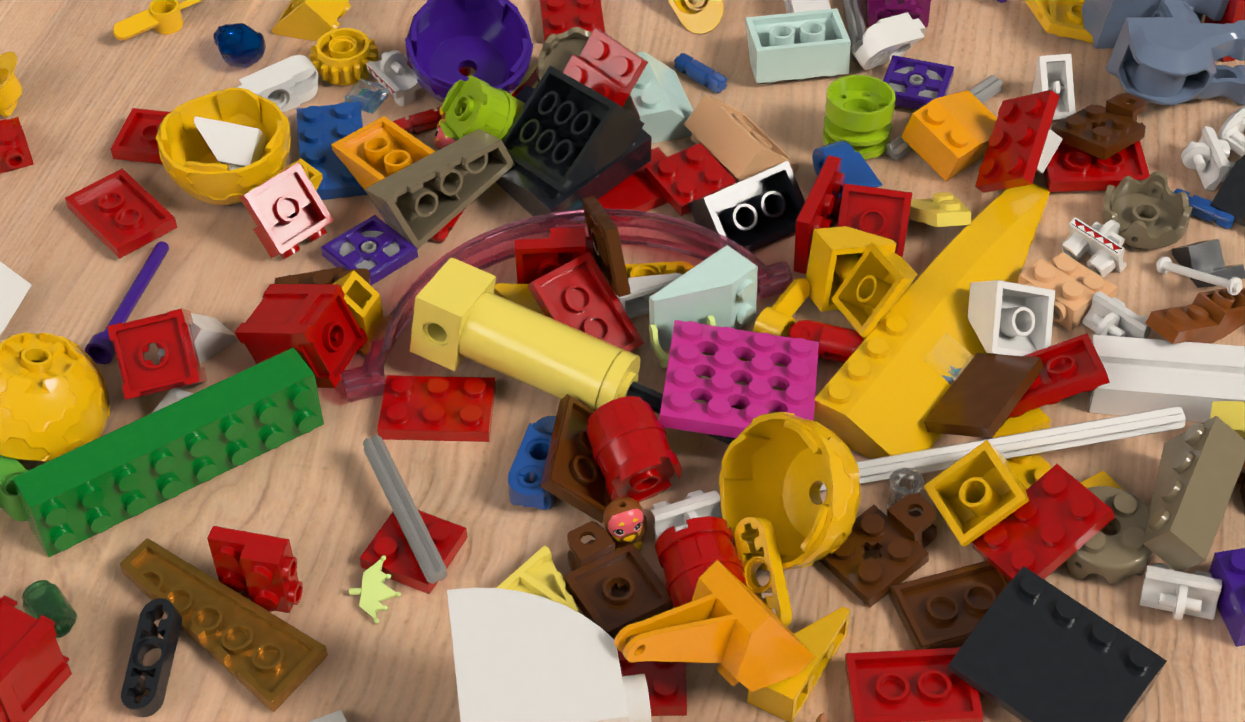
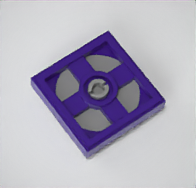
M893 55L883 81L888 83L895 91V106L918 110L933 99L947 95L954 75V67Z
M373 215L321 247L322 256L337 268L343 267L344 271L358 268L368 269L371 274V286L418 257L417 248L376 215Z

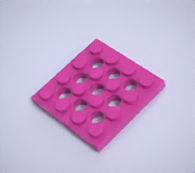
M675 320L659 423L666 428L737 438L753 421L752 419L762 414H768L770 411L794 413L795 416L814 421L819 342L803 338L776 336L764 332L757 333L737 330L731 327L705 325L693 321ZM702 352H707L712 355H704L702 354ZM737 358H745L749 361H742ZM774 364H782V365H784V366H786V367H780V366H776V365H774ZM697 376H706L710 379H702ZM740 381L746 383L747 385H740L735 382ZM771 387H778L783 389V391L774 390ZM693 400H703L707 403H697ZM731 406H741L745 409H735Z

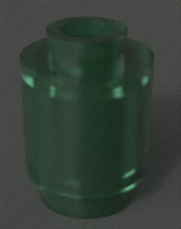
M39 580L29 585L23 592L22 606L25 613L36 619L43 615L55 621L54 628L57 634L55 638H61L71 631L76 623L77 614L56 584H52L47 580Z

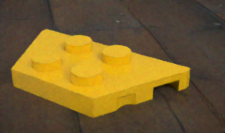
M1024 0L1046 33L1054 34L1058 37L1083 40L1093 44V36L1084 28L1082 7L1085 0Z

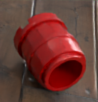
M626 396L609 401L596 409L588 418L586 431L593 451V458L606 479V489L612 501L621 497H629L637 502L653 498L672 486L669 479L675 473L678 479L682 475V466L677 455L670 449L664 426L659 423L651 406L640 397Z
M712 516L692 518L686 520L687 528L676 532L675 527L672 526L657 538L654 547L660 566L664 569L665 585L669 596H671L674 608L692 601L699 577L716 560L722 563L747 586L744 567L735 550V539L731 527L728 528L727 522L724 519Z

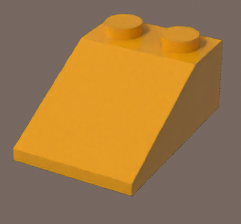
M969 90L935 98L912 113L901 138L945 181H948L985 155L997 117Z
M385 116L331 144L333 152L364 190L436 152Z

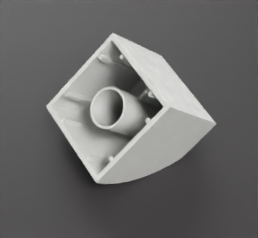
M501 588L447 590L461 722H652L645 674L622 676L614 639L584 615L558 602L522 591Z

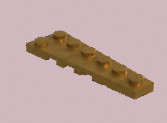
M148 538L120 563L122 573L151 600L159 598L169 600L181 613V628L273 712L284 703L328 656L326 646Z

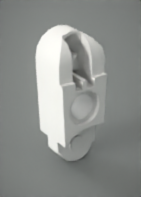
M908 12L880 19L865 31L862 40H859L852 46L851 52L863 69H871L889 63L893 55L903 57L915 43L925 37L924 34L927 30L919 18L912 19Z
M295 55L239 79L242 85L236 88L248 89L276 103L282 112H286L300 107V104L310 101L315 97L318 90V71L309 58Z

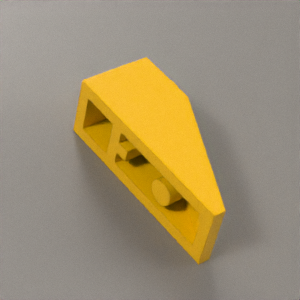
M842 606L794 633L815 658L797 676L754 692L748 689L747 703L787 722H793L847 636L850 609Z

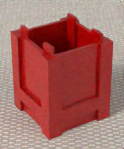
M270 284L263 293L262 301L247 321L241 323L234 332L240 343L245 344L256 364L294 347L314 373L317 388H336L342 379L340 375L357 350L359 348L362 349L369 339L364 329L360 328L344 300L345 294L339 284Z
M181 308L164 314L107 326L110 341H113L123 381L122 389L125 400L208 381L205 368L200 367L190 327L194 325L191 311ZM152 343H156L157 348H164L165 356L160 357V364L154 365L152 360H145L144 353L150 350L149 345Z
M5 595L0 598V722H29L72 673L69 665L66 664L69 658L61 653L55 638L57 636L54 628L55 621L43 615L38 619L15 608L18 604L17 601Z

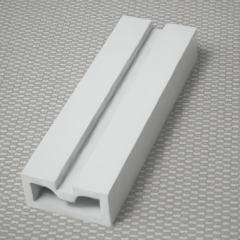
M1093 334L1092 343L1104 365L1110 383L1101 385L1089 392V413L1122 416L1180 406L1185 414V421L1205 422L1210 419L1213 401L1245 402V346L1196 342L1172 344L1168 340Z

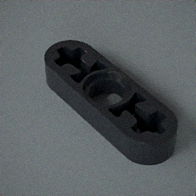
M163 598L150 601L140 613L121 691L123 704L138 717L151 716L163 705L182 625L181 613L169 600ZM164 613L168 616L167 619H162ZM155 620H160L158 627L154 623ZM155 648L161 649V656L155 664L143 666V658L148 651ZM147 689L150 692L149 696H143L139 703L136 697L143 695Z

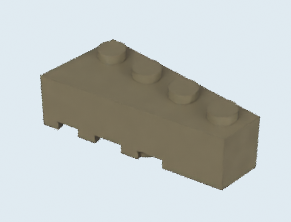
M478 129L367 187L365 190L386 224L413 244L418 250L510 170L515 163L501 139Z
M1218 416L1203 423L1197 422L1193 424L1186 432L1165 442L1163 446L1143 544L1175 571L1182 572L1206 561L1245 461V439Z

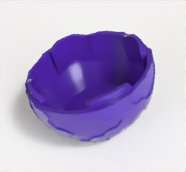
M427 0L413 16L408 36L405 38L406 55L409 64L418 78L417 81L427 92L442 103L448 91L458 80L467 81L469 79L459 72L462 67L466 66L472 67L476 71L472 76L487 82L489 86L511 93L520 84L522 78H524L533 53V43L528 26L518 7L509 0Z

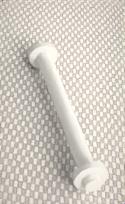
M1166 256L1161 257L1157 262V271L1159 273L1166 274L1170 271L1227 288V292L1231 295H1237L1243 288L1242 280L1237 277L1228 280L1174 264Z

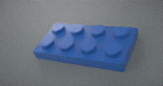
M343 102L334 105L309 106L296 109L299 156L322 173L323 179L317 189L321 200L368 195L331 147V144L363 127L360 102Z

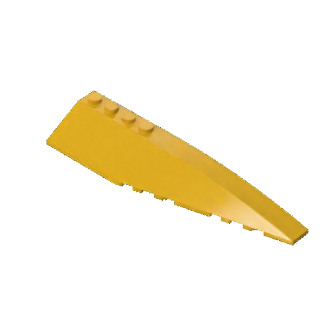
M1034 183L1032 185L1006 189L971 221V225H967L924 270L815 397L814 421L833 431L850 449L870 459L932 449L943 434L927 432L924 420L975 354H989L985 351L968 320L971 282L993 280L1018 284L1019 275L1027 260L1028 251L1031 243H1033L1037 226L1041 221L1050 195L1048 189ZM958 371L951 382L942 376Z

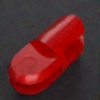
M799 320L791 325L787 333L789 338H803L819 342V359L843 364L864 341V337L856 330L813 320Z

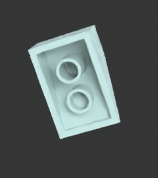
M726 245L649 297L650 325L656 324L661 348L665 350L671 347L675 320L693 321L707 325V316L713 315L718 327H731L738 330L742 326L749 325L756 317L758 266Z

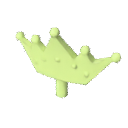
M384 555L381 556L379 561L363 572L362 588H349V595H361L359 607L374 619L375 624L379 623L377 612L388 609L387 605H382L380 602L401 596V592H395L383 583L386 579L391 578V574H385L381 571L383 562L386 560Z

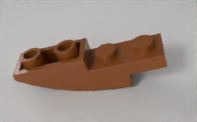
M1227 288L1200 292L1190 305L1152 311L1145 324L1172 344L1182 342L1212 344L1245 324V288H1242L1237 295L1229 294Z

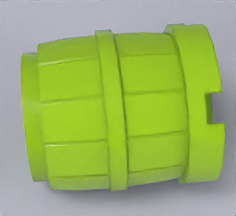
M472 75L467 76L469 78L467 81L458 80L448 91L442 104L441 111L446 113L445 122L440 120V127L443 133L457 141L480 129L502 139L525 103L500 88L489 86L487 82Z

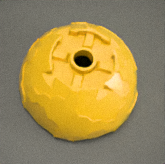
M227 88L222 91L210 92L209 94L189 100L182 105H178L160 123L156 140L158 142L160 159L172 180L194 198L218 206L242 202L240 199L242 195L283 170L290 150L291 134L288 117L283 114L276 103L248 89ZM195 116L260 129L267 136L262 158L245 167L229 170L227 164H221L204 140L194 124Z
M43 332L40 334L19 333L0 341V455L14 459L48 462L99 438L103 434L107 419L110 418L108 390L98 366L86 352L66 337Z
M776 412L762 414L752 419L753 421L730 443L722 459V469L720 470L718 482L720 485L722 517L727 522L728 528L731 527L733 536L737 524L746 517L769 520L776 532L783 570L804 568L812 565L815 561L822 559L829 553L835 552L852 532L861 500L859 468L849 447L833 431L820 423L795 416L794 413ZM823 483L827 489V496L824 502L820 498V488ZM758 529L751 535L752 542L759 536ZM760 551L761 554H753V557H764V551ZM764 563L758 567L769 571V568Z

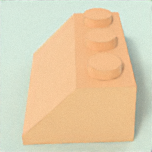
M709 94L704 96L684 123L693 133L690 137L691 140L696 144L701 143L707 148L713 157L723 167L725 166L728 169V173L736 181L785 161H789L793 172L799 167L745 113Z

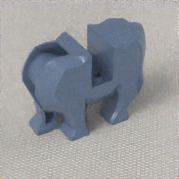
M1230 0L1084 1L1082 7L1084 28L1093 36L1095 49L1114 48L1106 70L1119 79L1125 93L1160 105H1177L1192 99L1207 100L1225 97L1238 105L1245 106V65H1236L1233 68L1227 65H1215L1216 60L1226 56L1239 61H1245V20H1239L1233 24L1200 23L1204 14L1214 21H1221Z

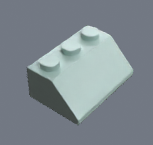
M837 8L745 18L750 65L756 83L771 84L783 80H805L812 77H835L841 74H849L851 41Z
M646 52L636 53L648 61V64L623 106L624 109L645 123L642 129L652 137L651 144L692 136L693 133L684 123L692 114L693 108L676 72Z

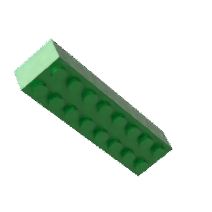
M293 347L12 478L30 527L48 557L67 550L96 534L102 533L129 518L140 515L160 503L175 498L191 488L210 481L224 472L243 465L255 457L276 449L282 444L324 425L315 375Z

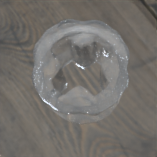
M901 468L890 475L889 487L892 493H890L887 500V509L906 495L912 493L921 494L924 488V479L918 471L911 468ZM911 508L908 512L914 510L919 511L920 508Z

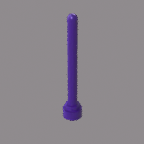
M160 241L155 245L107 326L126 323L169 251V246L166 242ZM107 327L104 332L93 335L85 347V352L95 363L104 365L109 364L116 354L113 341H110Z

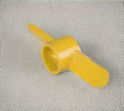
M154 0L150 3L149 9L117 22L113 27V35L116 39L125 41L152 28L155 32L163 35L176 33L183 27L181 10L202 0H181L179 2L178 0Z
M805 278L794 279L772 307H766L760 313L755 322L753 332H764L787 337L788 330L796 322L792 316L810 294L808 280ZM738 358L739 360H742V361H748V360L745 359V358Z

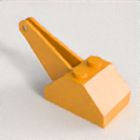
M718 560L699 577L691 602L648 619L629 624L619 631L614 640L616 648L623 652L624 657L629 662L720 663L716 669L733 687L740 682L751 692L797 676L815 658L772 610Z

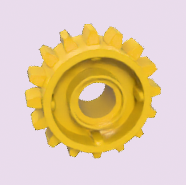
M339 28L323 34L317 40L316 46L311 47L312 53L310 54V60L318 71V75H321L322 80L339 86L353 85L365 80L371 75L367 71L366 63L379 60L378 49L375 46L374 39H368L367 34L353 28Z

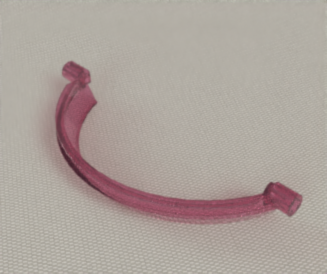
M583 209L533 216L497 227L464 242L427 268L398 299L380 323L370 342L363 366L347 369L342 372L341 380L347 402L351 403L384 393L386 382L384 365L396 340L413 319L415 297L450 257L483 270L505 260L515 258L516 239L550 238V228L585 227L586 236H589ZM605 209L618 227L621 244L665 249L701 260L707 259L728 245L758 266L757 299L783 294L793 282L792 273L786 261L765 265L741 245L704 226L658 213L626 209Z

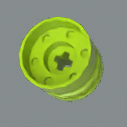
M849 75L831 82L826 92V116L824 117L822 133L823 144L828 145L837 141H846L855 152L859 151L865 160L876 158L885 153L887 150L886 145L891 140V120L894 116L896 100L895 91L888 83L867 75Z

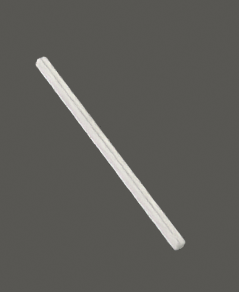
M1174 406L857 461L860 474L859 482L860 484L946 470L986 440L1005 459L1182 429L1185 427V414L1182 407ZM824 483L821 486L820 491L827 490Z

